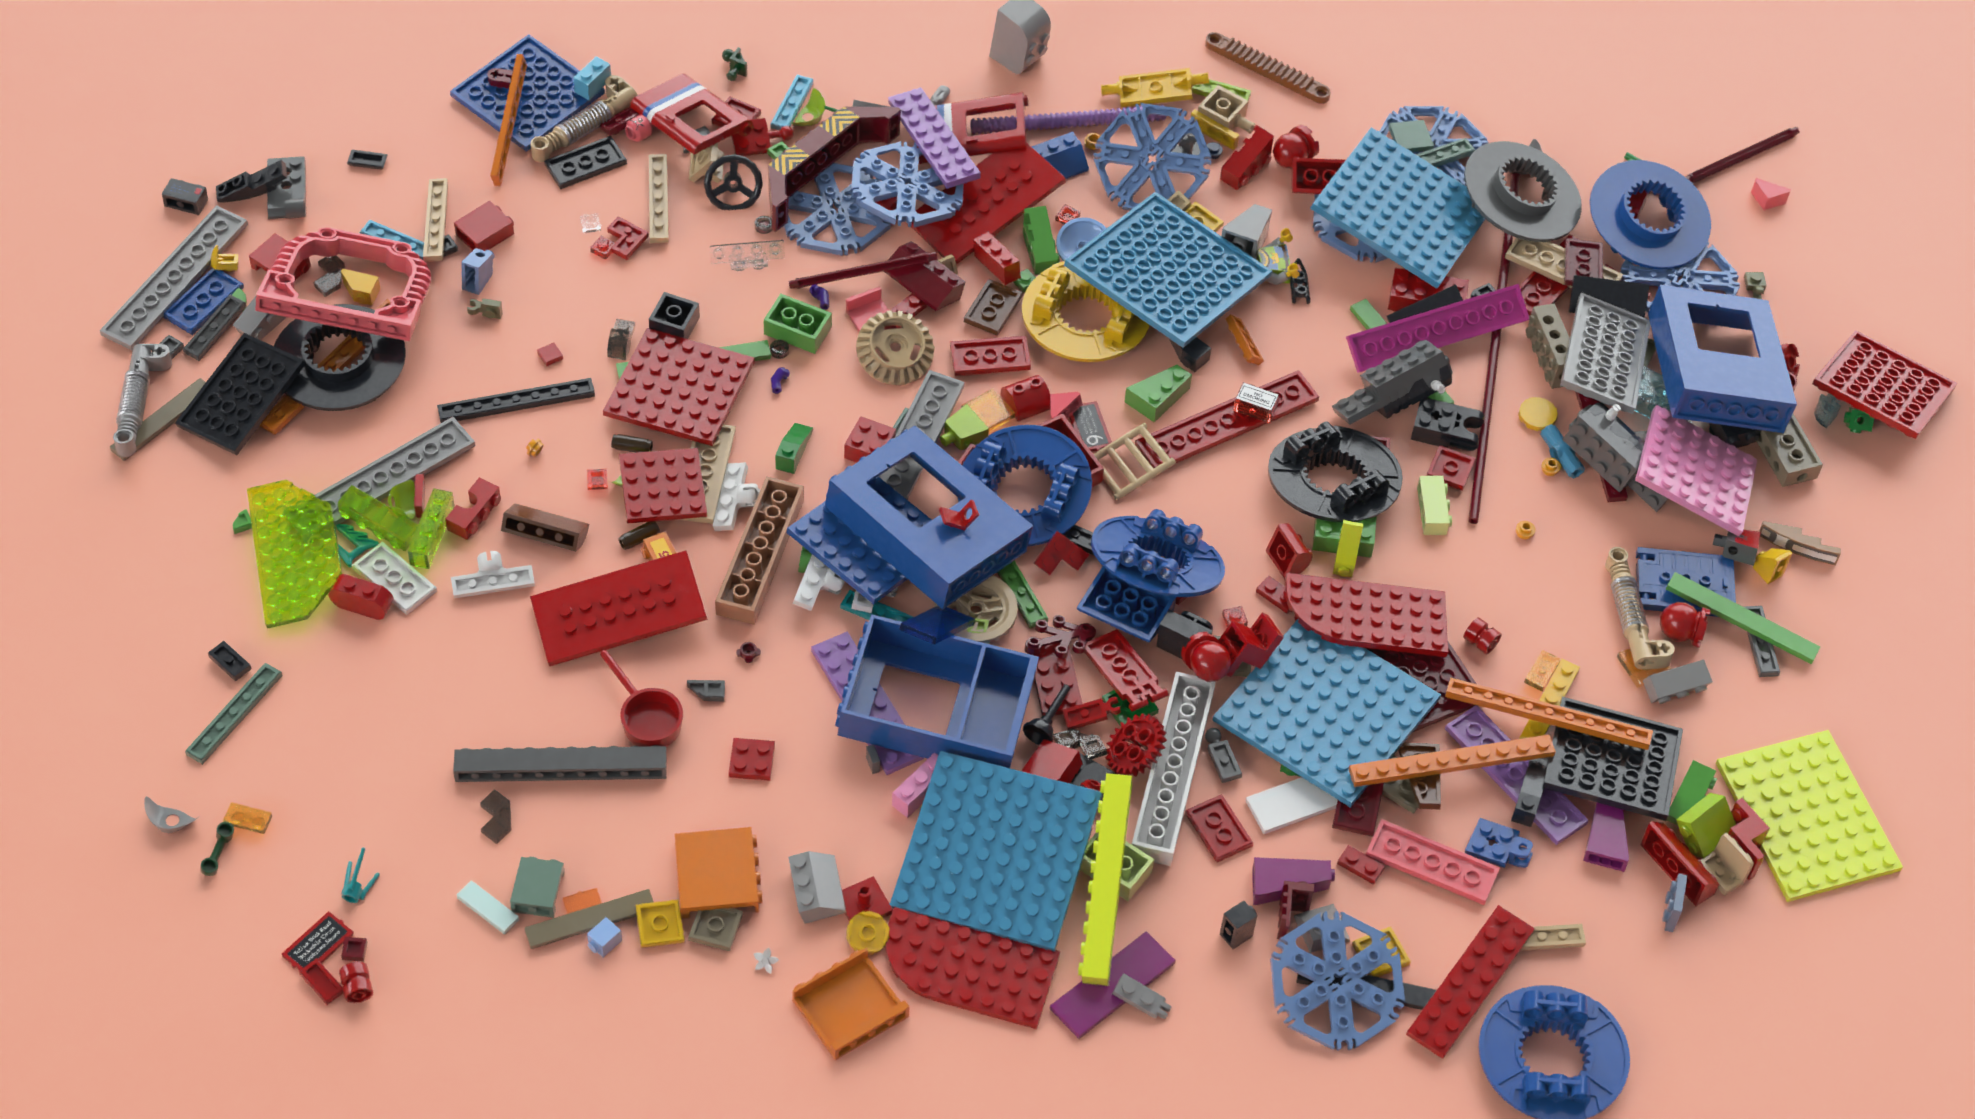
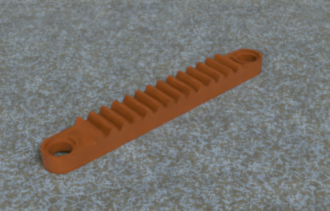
M1217 32L1207 34L1205 46L1209 50L1316 103L1324 104L1329 101L1331 90L1326 85L1316 81L1313 76L1308 77L1307 73L1303 75L1301 70L1297 72L1295 67L1291 69L1289 64L1285 66L1282 61L1279 63L1276 58L1272 59L1270 55L1265 56L1264 52L1259 53V50H1253L1252 46L1247 47L1246 43L1242 45L1240 40L1236 42L1234 37L1230 39ZM1210 40H1217L1218 43H1212ZM1318 92H1323V93H1325L1326 95H1325V96H1319L1317 93H1318Z

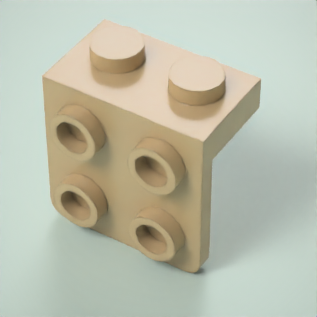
M1727 833L1721 836L1714 852L1700 860L1705 869L1716 877L1719 883L1718 890L1724 896L1744 884L1753 866L1750 855L1745 853L1736 840Z

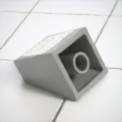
M1254 204L1226 224L1222 229L1221 236L1256 259L1257 250L1262 248L1268 236L1272 209Z

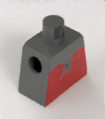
M1743 529L1739 537L1729 531L1727 536L1715 534L1712 545L1724 548L1723 557L1754 566L1761 532Z

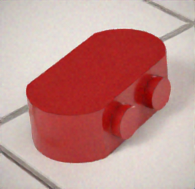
M341 574L337 577L328 594L332 603L337 607L376 620H381L385 617L394 600L391 592L384 586L347 574Z

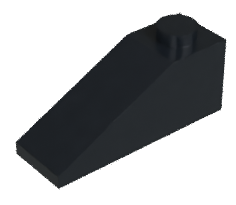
M1196 337L1184 348L1169 339L1180 362L1193 372H1196L1210 360L1212 348Z

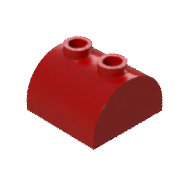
M1035 375L1001 388L1000 395L1017 422L1051 409L1050 391L1040 375Z
M1278 524L1265 551L1285 579L1286 573H1302L1310 565L1313 554L1304 545L1302 536L1297 534L1290 524Z

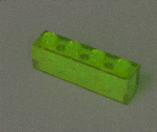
M353 485L348 488L338 501V512L342 517L350 518L362 529L367 528L377 538L387 540L396 549H402L406 552L419 535V524Z
M433 488L408 549L410 565L430 569L446 529L445 518L455 507L453 492Z

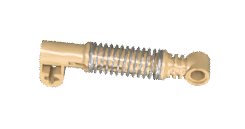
M618 75L608 76L605 80L606 100L601 99L594 103V105H591V107H587L578 114H575V116L565 120L562 124H558L553 128L552 132L544 137L537 136L531 140L533 160L544 162L549 159L551 153L559 148L567 147L600 128L601 123L630 107L632 99L638 95L636 90Z
M1613 547L1608 553L1605 568L1611 575L1612 581L1610 585L1624 637L1629 642L1635 667L1638 669L1666 668L1671 663L1675 647L1667 640L1649 641V626L1637 582L1629 569L1627 561L1629 557L1628 552L1622 547Z

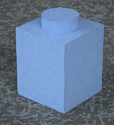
M605 917L587 933V945L592 952H598L604 957L622 941L621 930Z

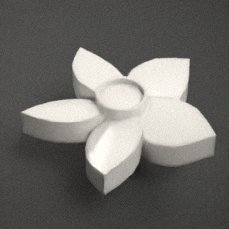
M769 947L763 953H754L755 959L759 961L756 964L755 970H760L764 967L771 974V964H775L779 959L771 956Z

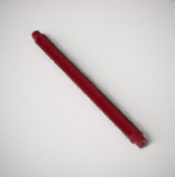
M1793 127L1781 131L1689 173L1686 178L1692 183L1700 181L1794 138L1795 135L1800 133L1799 128Z
M926 252L796 278L789 281L790 289H800L842 279L931 263V261L938 260L936 252Z

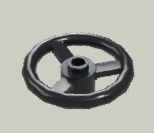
M736 154L722 156L715 160L707 169L704 178L705 194L710 202L721 210H741L751 207L760 197L763 186L762 175L756 164L747 157ZM730 162V171L724 175V183L712 190L711 181L714 172L719 166ZM738 163H743L752 171L755 178L754 191L743 185L741 175L737 172ZM725 191L733 193L740 191L749 199L742 204L729 205L721 202L716 197Z

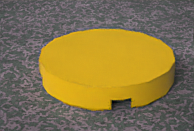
M1541 397L1526 399L1521 403L1518 412L1519 420L1523 421L1527 428L1535 431H1541L1550 424L1554 425L1558 415L1553 403Z
M863 911L849 921L846 929V939L855 951L867 948L868 955H873L880 952L886 946V942L889 939V926L880 914L872 911Z

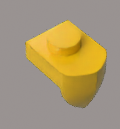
M216 245L211 254V266L216 270H238V254H219V248Z

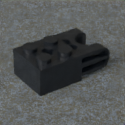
M1425 398L1419 403L1410 440L1435 446L1441 445L1446 448L1450 446L1466 451H1474L1479 446L1478 435L1468 431L1466 428H1480L1484 423L1485 415L1476 409Z

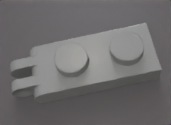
M1124 973L1112 992L1116 997L1153 1018L1159 1016L1166 1019L1168 1014L1165 1011L1170 1012L1172 1008L1171 1005L1165 1002V997Z

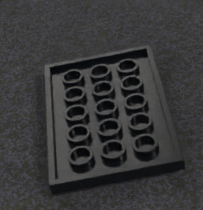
M243 333L175 424L177 427L238 455L306 363L303 359Z

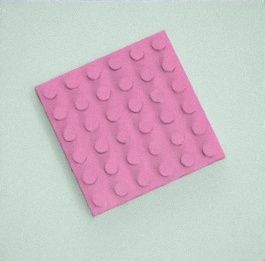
M1656 405L1652 410L1635 481L1739 537L1744 529L1757 459L1737 449L1735 446L1725 443L1717 436L1709 434L1702 428L1687 422L1685 419L1672 418L1671 412Z

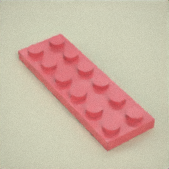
M1381 819L1366 851L1367 856L1378 862L1482 905H1485L1500 867Z

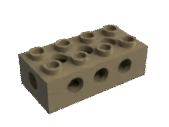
M1555 303L1533 307L1532 313L1529 316L1528 327H1526V336L1531 340L1532 350L1537 354L1539 366L1543 368L1545 380L1549 382L1551 389L1563 387L1560 384L1570 337Z
M1792 414L1784 433L1762 430L1756 442L1782 487L1818 478L1823 463L1794 414Z

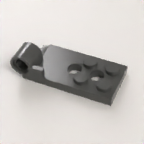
M305 156L267 159V166L282 160L286 163V172H290L286 179L276 183L275 190L267 193L268 219L306 217ZM285 186H291L289 189H283Z

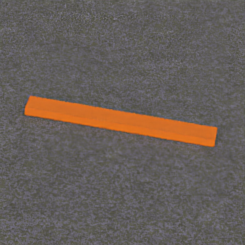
M523 54L516 55L490 174L494 186H501L527 69V63Z

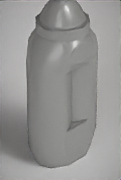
M944 85L939 86L930 99L933 105L943 104L950 94V88Z

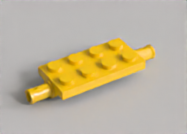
M1190 68L1119 76L1117 83L1101 84L1102 96L1118 94L1120 96L1121 108L1132 107L1135 104L1140 106V103L1157 104L1193 99V85L1209 84L1208 72L1192 74Z

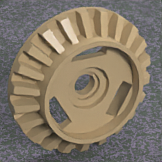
M902 311L880 312L875 317L869 318L861 327L856 341L857 357L863 369L877 381L889 385H906L915 382L928 371L934 358L935 346L927 326L924 327L920 319L916 320L913 318V315L903 314ZM885 326H902V328L884 330ZM897 343L900 345L901 350L893 351L890 345ZM914 345L920 346L917 358L915 360L909 359ZM875 349H878L889 362L880 358Z
M993 575L946 608L941 609L936 603L934 608L937 623L941 625L944 633L987 644L991 640L998 641L1002 635L1009 633V629L1013 628L1018 611L1017 599L1012 589L1004 581ZM979 606L982 610L976 613L971 611L970 608ZM956 608L960 622L957 623L952 618L950 609ZM969 617L989 620V623L997 620L994 625L987 628L986 632H983V629L976 630L979 622H975L971 631L983 633L970 634L967 631Z

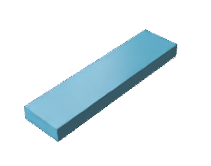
M796 75L770 123V128L780 130L784 126L791 127V123L796 118L814 83V79Z
M369 220L360 231V234L408 243L412 247L411 251L418 254L420 259L423 260L424 242L372 220Z

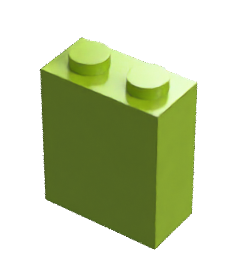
M1709 793L1676 819L1679 832L1683 836L1689 851L1694 856L1705 858L1712 853L1721 836L1725 833L1728 834L1730 828L1736 825L1726 797L1714 793Z

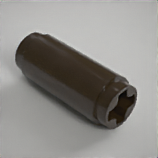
M614 434L611 447L616 450L634 453L652 451L653 441L646 438Z
M656 521L646 522L622 534L618 540L624 550L630 549L642 543L643 539L660 533V529Z

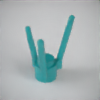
M364 847L361 848L351 881L352 861H349L347 865L344 887L341 894L342 898L350 903H358L359 899L364 900L366 893L380 876L379 873H376L363 890L361 888L362 884L356 881L366 850Z

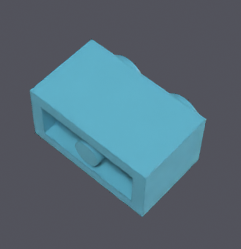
M597 56L574 76L575 93L590 100L605 86L606 78L611 76V64Z

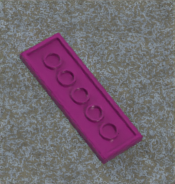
M1145 931L1112 957L1109 986L1085 984L1081 981L1051 1004L1050 1010L1080 1039L1126 1003L1112 994L1123 973L1147 986L1172 967L1176 960Z

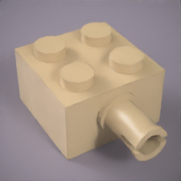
M1219 85L1198 106L1200 113L1232 131L1239 127L1251 134L1256 125L1245 118L1248 101Z

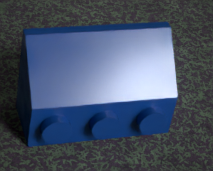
M1073 131L1032 146L1066 179L1089 171L1082 143Z

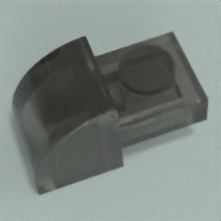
M616 318L608 339L607 356L609 358L627 360L635 329L634 321Z

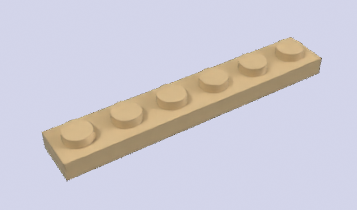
M648 154L650 243H669L667 154Z
M448 178L429 179L423 260L425 262L443 261Z

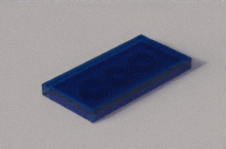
M935 606L902 622L899 630L935 645L973 626L975 618L948 607L941 609L939 606Z

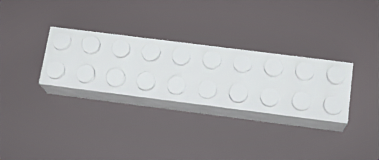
M1177 671L1162 724L1164 726L1163 730L1167 732L1164 736L1167 741L1162 743L1166 748L1160 750L1161 757L1157 756L1155 758L1157 764L1152 762L1131 844L1152 857L1154 863L1167 866L1172 864L1216 682H1206L1197 676Z

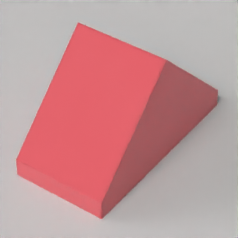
M1756 178L1751 193L1762 209L1767 210L1786 204L1791 189Z
M1079 392L1050 394L1051 419L1061 414L1068 419L1083 405L1081 394Z

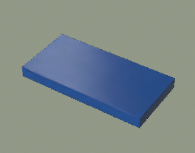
M212 268L164 312L163 318L193 335L207 322L225 299L238 288L242 290L244 284L222 270Z

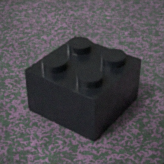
M664 292L649 317V329L688 339L700 318L699 303Z

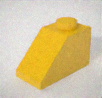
M342 268L343 284L354 302L372 306L380 291L378 276Z
M1771 548L1766 552L1761 551L1757 554L1752 568L1769 584L1783 576L1792 552Z

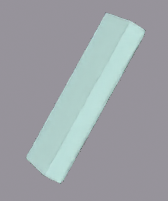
M472 880L456 894L457 899L504 935L519 921L518 915Z

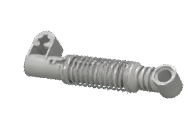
M137 344L133 347L129 370L124 376L116 417L117 432L113 435L116 452L122 457L131 456L137 450L135 442L137 431L143 421L150 384L149 371H166L172 366L170 350L165 344Z

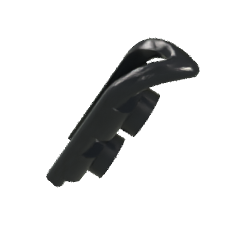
M1297 258L1294 263L1299 264L1302 271H1298L1299 276L1297 278L1292 276L1290 278L1292 303H1296V298H1306L1307 304H1310L1308 275L1302 261Z

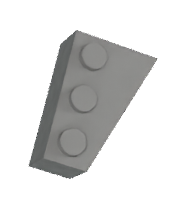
M255 296L234 322L233 326L242 335L246 333L262 340L287 317L255 311Z

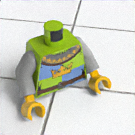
M1288 228L1282 229L1280 233L1281 238L1278 237L1270 244L1257 250L1256 260L1272 270V274L1266 282L1274 285L1290 283L1291 276L1293 278L1299 276V267L1296 263L1290 264L1287 245L1284 244V242H1291L1293 240L1291 231Z

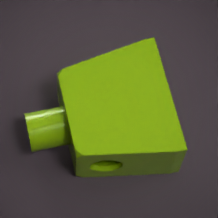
M966 404L945 421V434L940 436V441L945 447L954 443L959 450H964L968 448L970 443L977 445L987 438L989 428Z

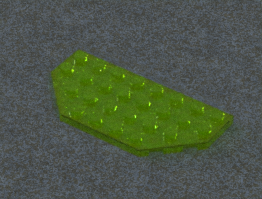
M286 479L247 488L265 625L268 629L307 620L330 592L337 577L342 574L333 508L329 502L320 500L314 494L303 488H298Z

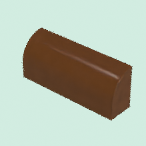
M514 503L503 513L501 531L576 552L583 545L590 524Z

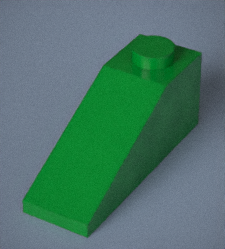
M799 423L793 424L782 439L775 454L777 470L795 473L812 434L813 427Z

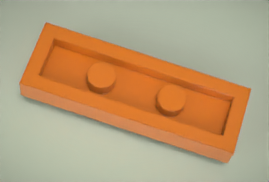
M1230 314L1225 320L1229 325V331L1236 338V344L1244 353V359L1248 363L1252 362L1259 366L1264 362V359L1242 319Z

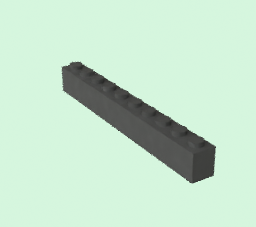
M636 745L630 747L590 746L588 748H576L573 746L567 748L526 747L521 749L510 747L503 749L462 748L454 749L453 773L455 782L667 779L666 746L659 745L651 747Z

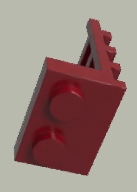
M1284 881L1279 901L1277 939L1285 936L1288 929H1290L1291 911H1309L1314 893V884H1309L1305 881Z

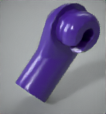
M812 285L809 291L814 298L820 301V308L823 310L829 309L828 291L818 285Z
M780 367L771 377L773 393L778 394L782 391L781 380L782 378L787 379L790 372L788 369Z

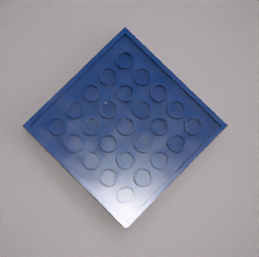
M530 34L450 90L452 98L500 132L509 88L490 85L487 74L493 68L513 71L516 55L523 54L527 63V69L511 141L526 152L531 149V140L534 137H544L549 134L558 124H562L565 120L575 116V114H578L605 94L604 87L590 100L575 93L574 76L580 70Z
M876 477L867 483L916 527L921 528L932 520L880 477ZM826 501L787 527L786 533L873 605L908 580L825 507Z

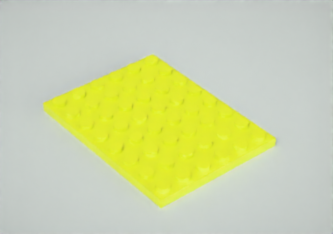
M1829 730L1717 759L1716 765L1735 802L1743 798L1770 828L1760 850L1765 855L1764 858L1787 902L1902 870L1903 866Z

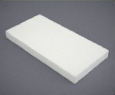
M383 541L352 564V569L366 581L387 588L393 595L394 600L392 603L406 615L437 592L435 585Z
M1301 777L1248 796L1245 801L1263 834H1267L1336 809L1338 800Z

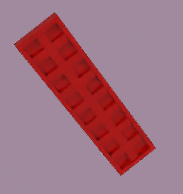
M1498 905L1410 1026L1406 1035L1444 1059L1530 938L1535 928Z

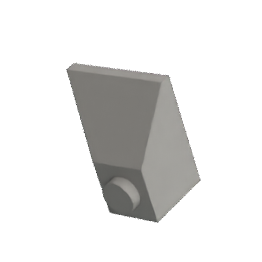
M1333 903L1296 914L1294 919L1298 927L1320 912L1321 920L1324 912H1327L1328 918L1333 920L1334 912L1337 909ZM1312 928L1302 935L1310 953L1322 950L1320 929ZM1344 929L1345 943L1350 942L1346 929Z

